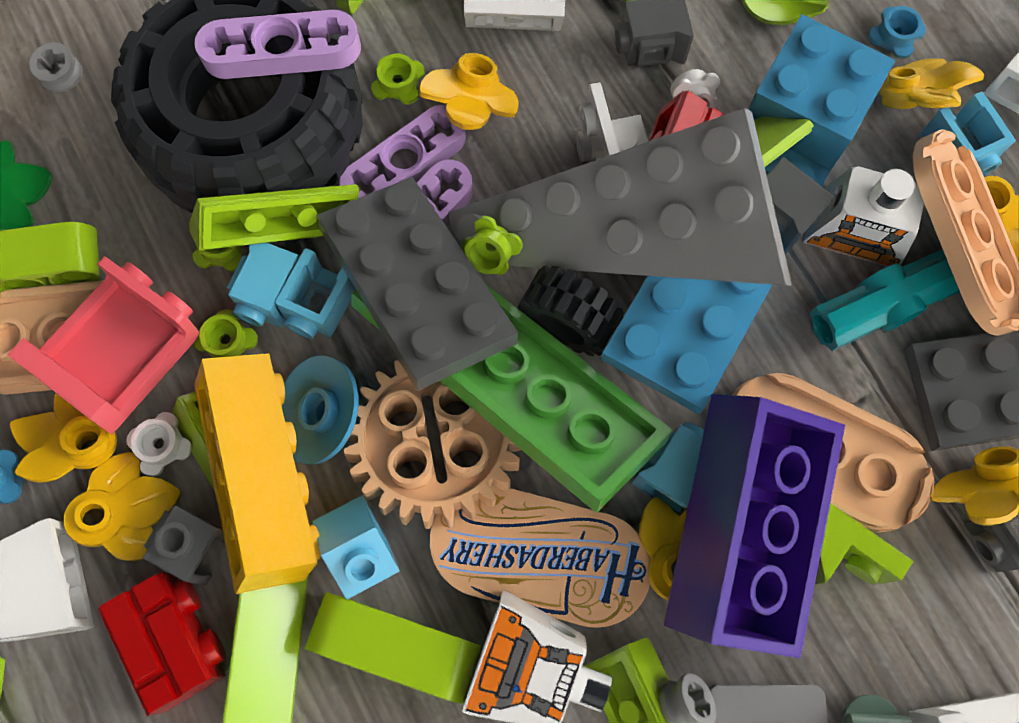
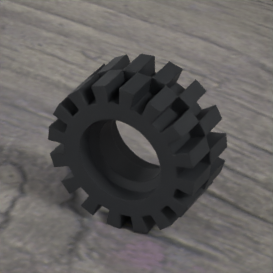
M542 266L518 305V309L562 344L570 346L574 352L581 354L583 351L588 356L602 355L624 317V311L618 307V301L615 298L607 297L609 292L602 287L595 288L592 286L593 281L586 277L583 280L577 278L574 271L567 269L564 273L558 266H552L551 269L548 266Z

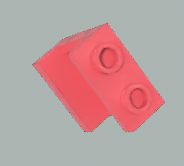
M104 256L97 263L106 274L104 281L41 348L38 349L23 338L7 355L90 420L113 434L197 340L199 331L188 319L193 310L180 298L168 290L162 297L149 288L153 281L132 263L127 261L122 267H119Z

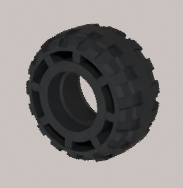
M170 0L163 5L158 1L142 15L144 21L141 28L137 32L133 30L128 32L119 50L121 55L118 61L121 66H117L113 73L111 103L118 115V120L114 123L122 142L150 182L157 189L161 190L174 204L193 213L197 198L320 188L327 182L335 184L351 163L349 153L353 151L355 143H359L363 126L362 95L354 63L341 69L273 75L281 79L276 93L267 104L249 116L231 121H211L196 116L199 104L205 94L215 85L226 80L211 75L205 69L195 49V37L205 24L220 19L322 11L312 2L307 0ZM341 34L330 35L331 39L328 46L338 45ZM286 35L275 36L266 43L265 51L271 54L284 53L292 47L294 39ZM304 35L303 39L306 49H311L308 39L311 37L310 35ZM249 40L248 44L251 51H248V54H254L255 50L251 40ZM231 43L222 44L221 52L216 53V55H226V49Z

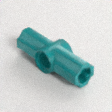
M943 249L904 267H901L899 263L886 267L857 285L856 289L815 307L809 314L812 319V330L820 344L827 346L833 352L881 329L883 333L893 330L924 313L927 307L937 302H942L950 296L959 294L960 290Z

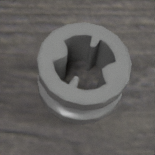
M51 42L38 47L29 60V70L32 75L41 82L43 87L52 92H65L74 88L80 82L83 74L82 65L79 60L73 56L68 47L61 43ZM61 61L63 64H58L60 71L51 74L49 71H54L51 65Z
M687 673L681 676L678 681L667 682L660 688L659 705L667 723H715L717 714L713 696L705 682L697 675Z

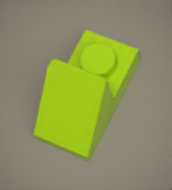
M830 503L815 585L828 582L843 558L847 560L845 567L856 577L867 583L875 585L877 582L882 584L902 581L914 561Z

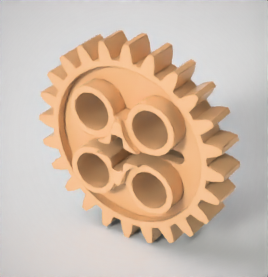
M394 361L396 376L389 378L384 373L378 371L375 375L379 389L377 391L367 387H361L360 389L366 406L358 405L356 418L358 424L354 425L352 433L348 438V441L355 444L344 449L347 461L358 463L350 470L354 482L367 481L361 490L367 501L382 495L378 505L381 514L387 515L396 506H399L400 519L404 525L410 522L415 512L421 513L425 529H430L435 514H443L448 527H454L455 511L460 509L471 520L476 519L474 502L480 500L491 508L495 506L492 486L501 490H509L510 478L503 470H519L520 458L511 452L521 449L471 407L460 415L445 413L443 408L448 403L464 401L440 381L417 391L400 361ZM426 395H429L433 401L448 477L445 483H439L436 479L422 406V398ZM401 411H409L416 415L411 423L404 426H396L390 423L391 418ZM464 450L474 451L481 456L480 461L471 467H460L452 460L457 453ZM409 461H419L426 466L424 472L415 478L406 479L397 474L400 467Z

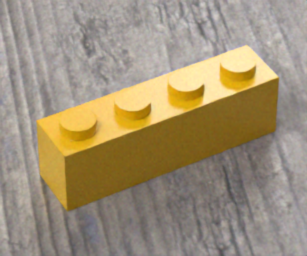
M269 353L202 359L194 386L235 594L305 581L318 563L317 560L321 557L317 538L320 535L317 527L308 523L305 510L309 499L308 484L304 473H297L293 458L297 444L296 433L292 422H285L281 406L285 400L283 378L280 373L273 372Z

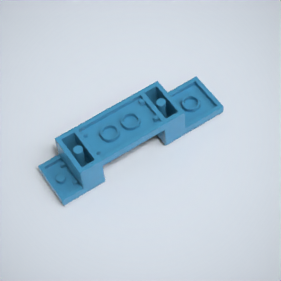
M802 14L756 91L748 110L752 112L754 120L760 117L809 119L814 127L811 128L812 131L768 164L765 169L770 172L785 157L822 187L830 171L852 141L896 60ZM647 276L600 359L700 415L772 285Z

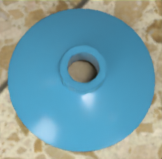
M318 355L304 360L289 374L284 382L285 400L284 404L281 405L285 422H292L296 433L297 444L296 452L293 454L294 461L310 465L323 463L342 449L354 428L359 402L357 384L350 369L336 358Z

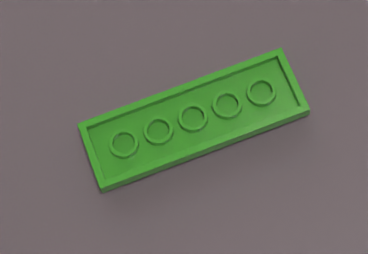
M486 284L518 331L517 344L440 380V382L597 513L668 442L673 430ZM357 290L351 293L352 307L380 330Z

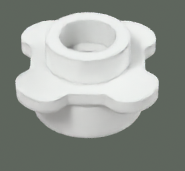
M699 69L689 70L674 80L671 86V95L675 98L680 92L689 90L707 102L706 107L716 108L718 100L715 97V91L721 81L715 73L706 74Z
M162 412L157 415L156 419L142 422L132 429L127 436L128 447L141 460L140 470L148 476L160 475L163 472L164 466L175 460H185L192 452L191 442L181 436L177 428L178 418L172 413ZM163 439V447L156 449V441Z

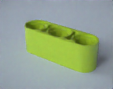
M60 222L0 231V292L9 289L100 281V267L97 265L99 262L98 231L92 225L82 222Z
M325 592L304 649L458 704H464L482 646L359 602Z

